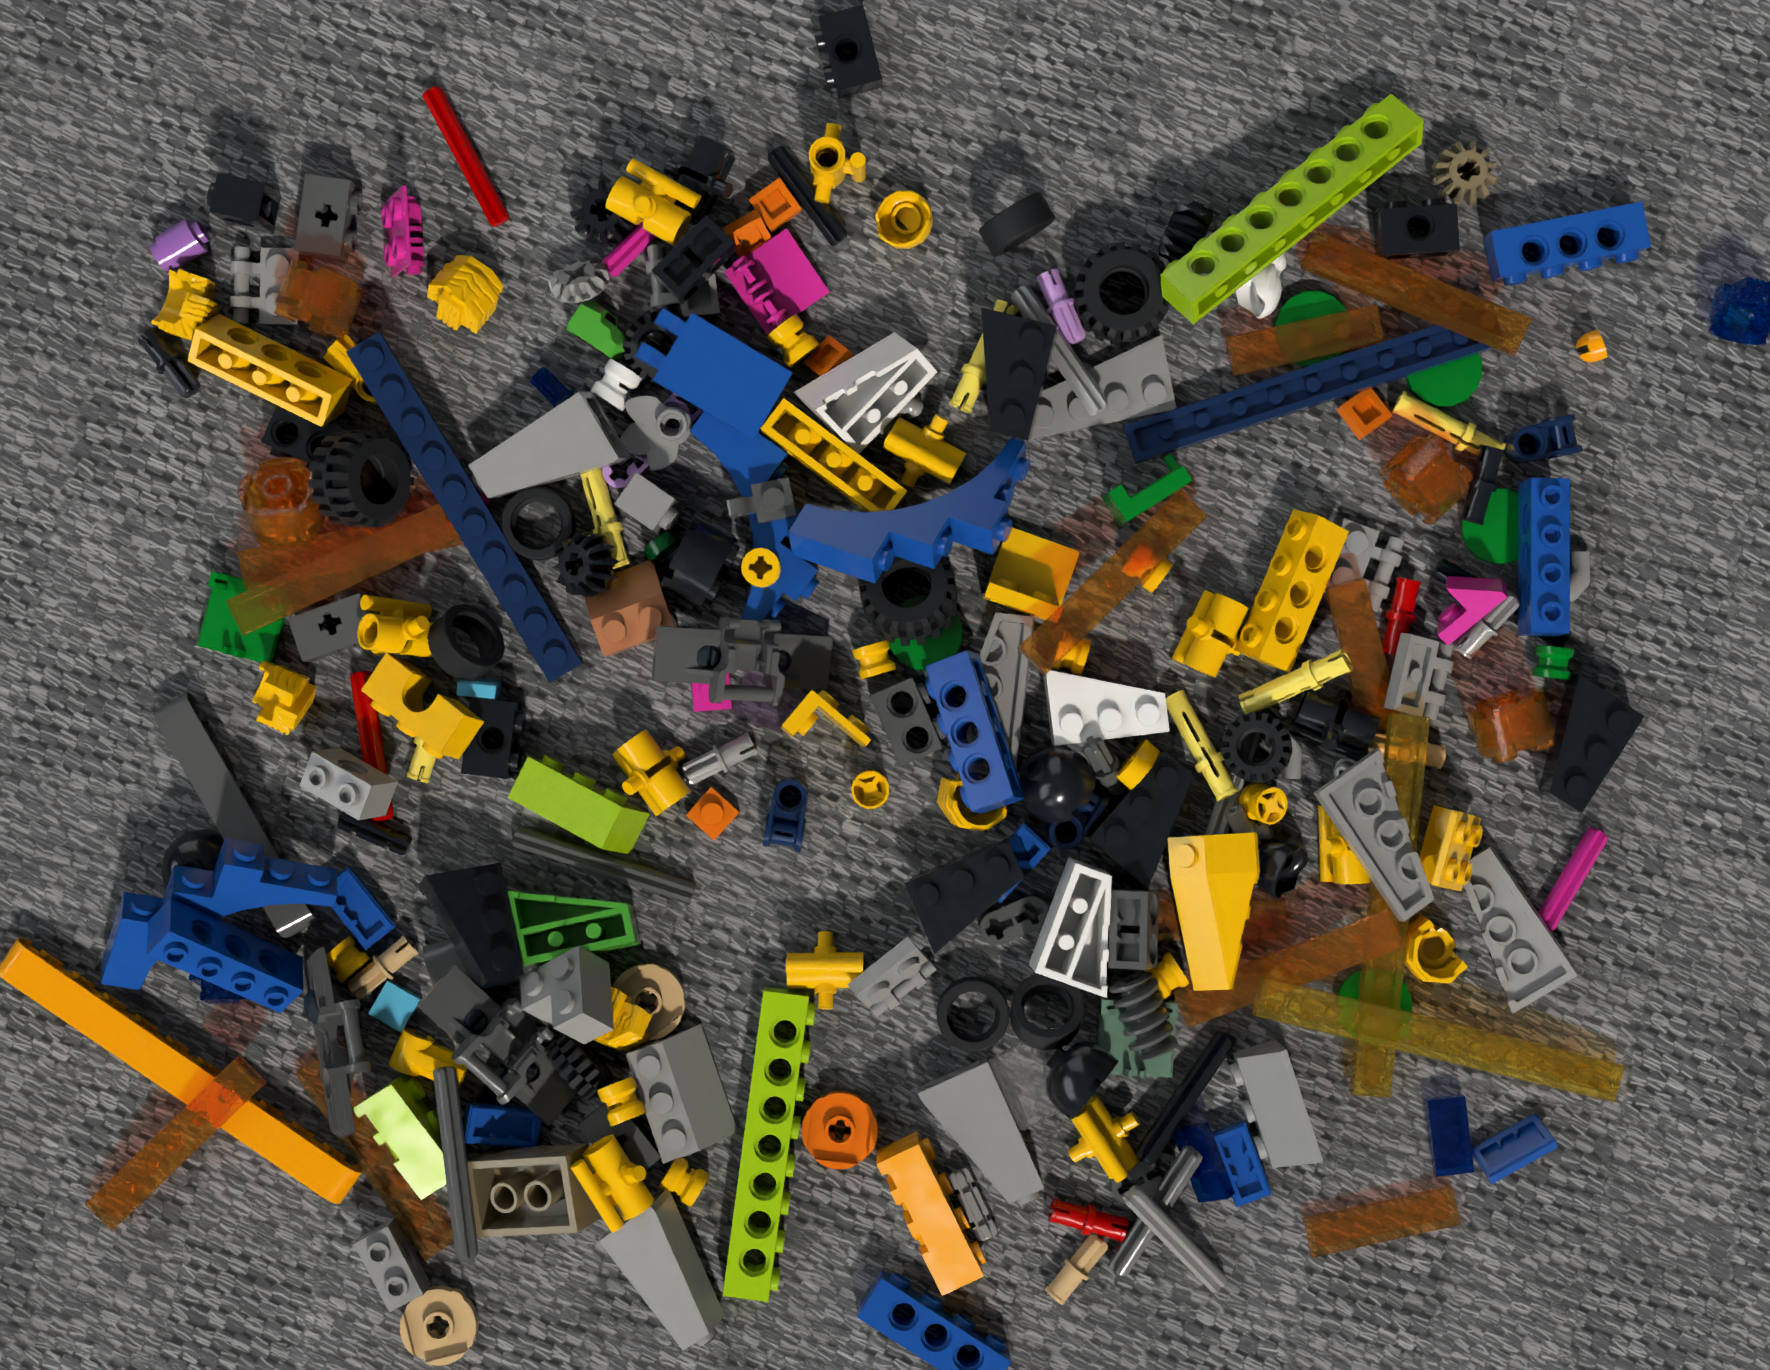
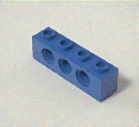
M1642 201L1495 230L1483 237L1491 281L1503 280L1504 286L1527 282L1526 275L1541 273L1542 279L1565 274L1564 268L1578 265L1579 271L1602 267L1601 260L1611 258L1616 259V264L1640 259L1639 253L1651 247ZM1599 230H1604L1610 235V247H1604L1599 243L1597 238ZM1561 237L1572 241L1574 245L1572 255H1568L1561 250L1559 244ZM1523 245H1530L1535 249L1537 253L1535 262H1529L1523 257Z
M1529 478L1518 483V599L1520 601V606L1518 607V636H1560L1570 633V478Z
M966 650L925 666L929 676L925 679L926 687L930 696L936 699L940 711L937 714V722L942 733L948 736L951 746L948 756L953 769L956 772L959 771L963 786H960V794L965 806L970 808L971 812L984 814L1023 800L1024 795L980 655ZM964 688L966 700L963 705L957 707L954 700L955 694L959 689ZM975 724L978 729V735L974 742L969 743L966 739V731L970 725ZM986 760L990 771L988 776L981 780L977 769L979 764Z
M170 898L148 921L147 955L279 1013L304 991L303 957L189 905Z
M881 1271L857 1308V1318L938 1370H1006L1011 1363L1010 1352L1006 1350L1008 1347L1006 1342L992 1333L985 1337L974 1330L976 1324L959 1312L955 1316L949 1314L942 1309L943 1302L934 1295L924 1292L921 1296L909 1287L912 1283L898 1272L892 1271L889 1275ZM900 1303H908L914 1308V1312L907 1318H900L894 1314L893 1309ZM932 1324H940L946 1328V1333L937 1339L930 1338L925 1331ZM970 1344L978 1349V1353L971 1359H964L958 1355V1350L962 1346Z

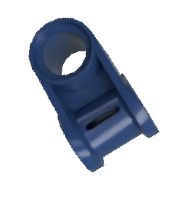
M1575 414L1545 420L1539 424L1526 426L1511 432L1504 440L1506 444L1504 448L1506 457L1511 462L1522 464L1582 452V445L1577 444L1572 423L1576 420ZM1521 436L1527 437L1531 443V451L1528 455L1524 454L1518 446Z
M787 777L777 784L773 793L770 813H768L763 846L769 847L770 844L793 847L795 852H801L806 825L805 814L809 797L807 785L801 779ZM787 785L796 786L802 794L801 801L795 805L786 804L781 798V789Z
M1094 790L1090 799L1092 805L1087 804L1085 808L1079 805L1072 812L1075 817L1068 821L1074 828L1072 839L1065 843L1059 842L1055 837V828L1058 824L1048 823L1046 827L1048 841L1060 849L1076 847L1091 825L1096 822L1104 811L1111 796L1106 793L1101 795Z

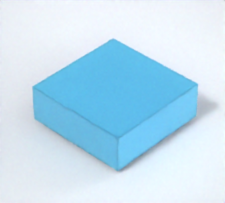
M480 678L473 681L460 680L457 682V696L496 699L501 695L502 682L499 679Z
M389 979L386 981L368 1014L402 1032L422 998Z

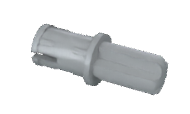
M1507 590L1508 597L1453 642L1457 650L1468 659H1472L1493 635L1497 636L1500 633L1498 631L1499 627L1520 606L1519 599Z
M746 732L744 735L719 747L713 745V750L684 763L682 771L689 784H695L722 770L727 773L728 767L753 755L756 756L758 753L748 732Z

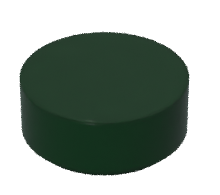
M667 530L651 540L645 546L644 553L652 564L657 563L678 549L682 539L675 530Z

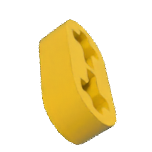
M1144 739L1126 758L1116 778L1132 790L1150 771L1160 751L1147 739Z

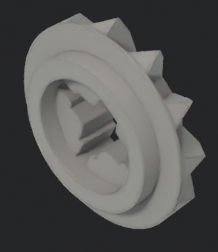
M589 259L586 262L577 260L575 264H565L563 270L553 272V278L548 283L551 294L556 300L567 303H579L590 300L601 293L608 286L610 275L604 263H596L594 259Z

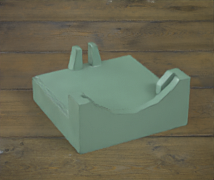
M1099 996L1096 1044L1106 1049L1119 1060L1110 1074L1124 1075L1128 1078L1139 1076L1140 1079H1144L1146 1076L1172 1078L1174 1049L1152 1059H1139L1138 1056L1141 1054V1050L1130 1051L1127 1046L1137 1039L1136 1036H1124L1123 1030L1132 1025L1131 1021L1120 1022L1118 1016L1127 1011V1008H1115L1113 1002L1120 998L1118 996H1107V998ZM1165 999L1160 1006L1167 1009L1168 1017L1166 1021H1169L1173 1026L1170 1035L1175 1036V1020L1178 1019L1179 1004L1176 1000Z

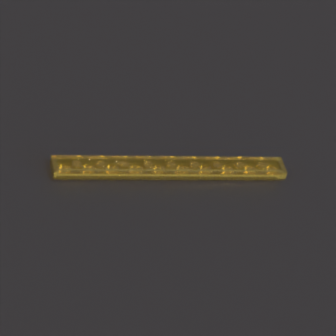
M1388 713L1384 748L1385 762L1383 766L1388 780H1392L1397 794L1395 799L1402 817L1406 819L1410 830L1408 835L1416 852L1430 717ZM1372 880L1370 882L1349 1092L1357 1096L1390 1098L1409 919L1404 922L1398 921Z
M1265 976L1260 977L1251 1011L1257 1017L1611 1102L1616 1100L1625 1065L1616 1061Z

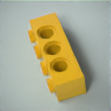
M221 314L195 328L188 362L322 428L345 412L354 380Z
M785 398L782 399L760 428L762 435L865 512L896 510L907 495L906 489Z
M1293 509L1259 592L1255 597L1244 628L1240 633L1235 651L1269 667L1288 673L1291 672L1349 531L1320 515Z

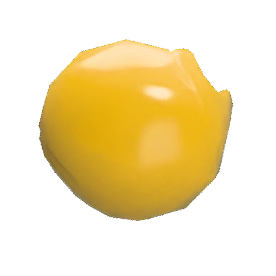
M897 190L885 197L875 213L877 235L880 239L897 249H911L923 243L930 235L933 226V215L928 201L912 190ZM896 217L908 230H903L897 225Z

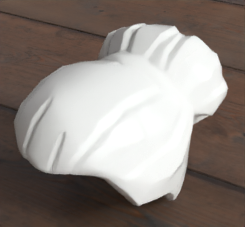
M1284 253L1236 291L1238 304L1251 311L1258 319L1270 315L1279 303L1282 290L1280 273L1286 268Z

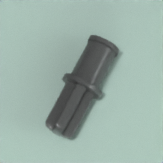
M1089 736L1086 738L1087 743L1082 746V749L1090 766L1095 771V778L1099 779L1106 794L1111 797L1120 796L1127 787L1116 778L1120 765L1118 758L1110 753L1101 737L1093 738V736Z

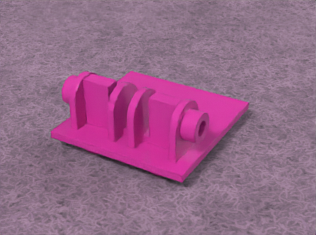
M401 186L386 201V205H382L381 209L383 228H388L389 243L384 245V262L386 266H391V277H396L404 269H406L407 275L422 274L421 267L425 266L424 247L411 246L423 244V238L410 237L412 233H422L423 228L420 226H409L422 224L421 204L417 203V197L407 196V187Z
M787 228L746 257L742 256L732 264L733 266L724 271L766 335H769L791 316L798 315L830 293Z

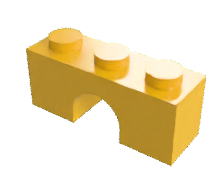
M385 653L361 689L362 692L372 699L370 705L379 713L388 717L392 715L397 719L396 727L413 738L418 736L424 741L422 748L438 759L448 756L459 760L485 721L460 701L440 694L437 695L431 706L424 710L422 704L423 694L432 679L407 659Z

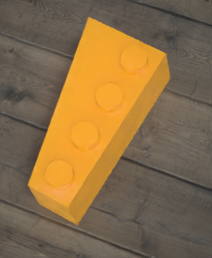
M918 1131L876 1150V1165L882 1176L888 1175L886 1179L890 1187V1193L896 1205L903 1206V1216L906 1225L915 1241L919 1240L921 1255L943 1296L984 1277L981 1264L986 1263L987 1260L978 1241L970 1243L965 1232L966 1229L970 1228V1224L962 1207L954 1209L948 1195L953 1194L954 1190L946 1173L938 1174L932 1161L938 1157L930 1139L927 1137L922 1140Z

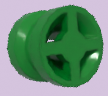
M1536 645L1535 654L1538 656V663L1533 668L1532 676L1571 680L1572 672L1569 669V661L1574 658L1575 650Z

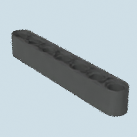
M187 692L154 711L153 714L158 727L223 839L230 838L264 844V857L289 861L280 844L275 845L270 835L273 832L261 811L256 812L251 802L254 799L242 778L237 779L232 770L235 766L223 745L218 746L213 738L216 733L205 714L198 712L194 705L197 702L195 697ZM310 904L263 906L273 926L284 939L290 938L320 920L318 910L313 911Z

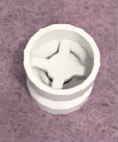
M609 359L604 367L605 375L602 380L595 382L590 392L623 411L625 409L624 403L628 400L630 391L637 389L642 378L620 363Z

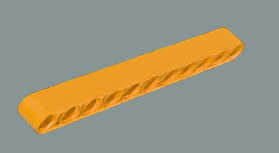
M22 937L17 938L0 963V977L324 1199L334 1204L342 1203L363 1171L358 1164L353 1166L345 1161L346 1156L326 1142L323 1145L313 1139L315 1136L313 1133L295 1121L290 1123L282 1118L283 1113L263 1099L260 1102L250 1096L252 1093L250 1090L231 1077L227 1080L219 1075L220 1070L200 1056L197 1059L187 1053L189 1051L187 1047L169 1035L165 1038L156 1032L158 1028L137 1013L135 1016L131 1015L125 1010L127 1006L106 992L102 995L93 989L95 986L93 983L75 971L71 974L62 967L64 963L43 949L39 952L30 946L32 944L30 940Z

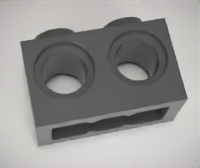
M909 678L870 695L900 766L943 748L939 740L946 738V735L940 730L937 717L930 719L924 705L931 703L923 682L915 684L913 678ZM899 691L908 692L913 698V707L904 714L895 712L891 707V698ZM916 726L924 728L928 733V742L919 749L910 747L906 742L907 732Z
M1124 888L1111 890L1108 968L1148 970L1157 967L1159 890Z

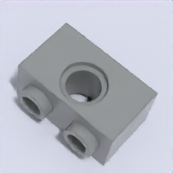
M637 472L614 503V505L658 535H660L663 529L666 531L672 530L682 514L677 510L680 503L675 498Z
M332 748L312 751L299 786L355 819L364 820L386 816L398 781L345 750Z
M396 1217L366 1232L354 1243L389 1312L424 1295L430 1287L431 1283Z

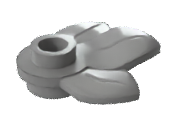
M638 396L627 400L624 403L625 408L635 422L625 430L620 438L626 450L633 455L647 454L648 465L652 471L670 466L677 458L679 444L685 442L691 434L692 421L689 415L679 407H665L658 398L653 396ZM678 420L680 429L676 433L667 432L666 425L668 421Z

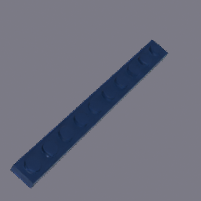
M1493 307L1124 425V431L1134 462L1137 464L1503 346L1505 342Z
M378 332L346 351L548 682L551 683L583 663L519 556L511 548L502 533L500 525L383 334Z

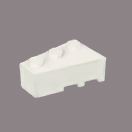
M1043 669L1052 745L1058 746L1087 742L1086 738L1089 736H1093V738L1101 737L1103 740L1170 732L1165 693Z
M1068 857L1029 966L1035 973L1107 998L1108 927L1110 925L1112 876L1105 870Z

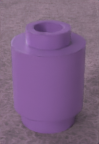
M185 218L156 236V242L150 245V250L159 265L168 272L173 268L176 270L182 268L209 251L207 242L211 238L201 222L197 220L193 223L189 218Z

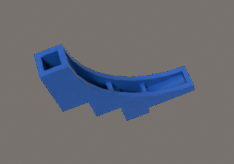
M705 411L690 430L691 434L712 451L727 469L742 497L753 496L752 484L782 479L790 467L785 463L789 457L788 454L761 434L757 433L755 439L752 440ZM796 506V517L763 524L758 523L756 513L748 515L753 534V548H764L773 552L780 561L781 573L777 581L769 587L760 588L751 584V591L741 619L775 620L786 604L780 600L784 594L796 602L801 596L808 600L820 583L815 578L819 570L804 559L793 556L792 551L783 545L786 538L790 541L788 531L801 512Z
M1011 437L997 458L976 477L952 492L922 504L897 510L852 512L831 510L806 503L788 531L792 555L876 584L883 571L889 570L894 556L935 569L941 557H946L949 554L953 542L993 555L1000 542H1006L1010 535L1012 520L1008 516V507L1012 502L1017 482L1019 480L1023 481L1029 470L1030 460L1026 458L1025 442Z
M225 838L214 871L174 865L163 898L123 892L103 954L101 984L140 990L149 970L157 961V959L147 955L148 921L170 898L217 919L238 911L269 905L311 904L333 907L337 898V869L264 857V844Z

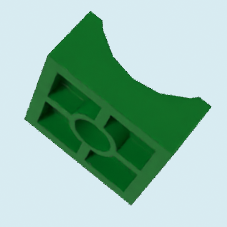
M1171 454L1163 458L1170 472L1136 494L1129 497L1121 484L1102 497L1119 526L1127 523L1193 481L1185 467L1179 466Z
M211 571L208 586L212 587L197 646L219 651L223 654H230L234 657L258 662L269 661L275 664L293 591Z

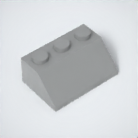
M701 1023L668 1034L660 1039L642 1043L626 1052L625 1055L632 1076H634L640 1099L646 1108V1116L663 1164L701 1151L738 1132Z
M1276 1039L1232 1053L1235 1063L1230 1064L1229 1069L1235 1086H1243L1247 1099L1241 1101V1105L1247 1122H1255L1259 1136L1253 1137V1142L1260 1160L1266 1158L1272 1168L1322 1162L1323 1158L1287 1049Z

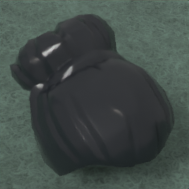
M1291 839L1274 840L1262 846L1258 844L1260 873L1258 882L1254 885H1258L1271 897L1279 899L1282 894L1295 889L1297 877L1308 863V853L1301 843Z

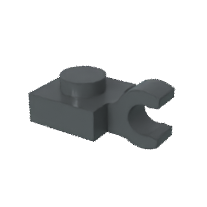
M789 477L752 484L753 496L726 501L730 518L756 513L758 523L763 524L796 517Z

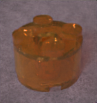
M291 260L274 303L276 305L274 314L292 322H296L298 319L310 323L308 329L321 336L330 338L333 335L344 338L345 334L349 333L365 290L357 289L359 286L357 283L331 270L319 267L318 270L314 269L311 272L306 270L308 262Z
M1430 434L1427 438L1413 437L1379 470L1380 476L1386 474L1388 478L1383 485L1390 495L1410 515H1414L1417 511L1425 515L1426 517L1422 522L1430 525L1435 524L1468 492V484L1473 480V476L1468 468L1461 463H1456L1446 453L1447 447L1444 442L1433 434Z
M289 457L269 459L258 464L260 469L251 476L248 472L242 478L238 487V496L250 529L259 544L263 546L307 544L318 537V530L324 523L326 516H322L318 511L320 504L314 503L311 495L314 493V489L309 488L308 479H312V471H308L309 469L303 466L302 461Z
M1527 688L1529 695L1526 696L1517 695L1516 690L1508 691L1476 702L1477 710L1470 707L1466 709L1479 755L1485 758L1493 757L1495 763H1503L1517 758L1518 751L1531 748L1532 751H1540L1554 745L1552 737L1555 735V731L1542 688Z

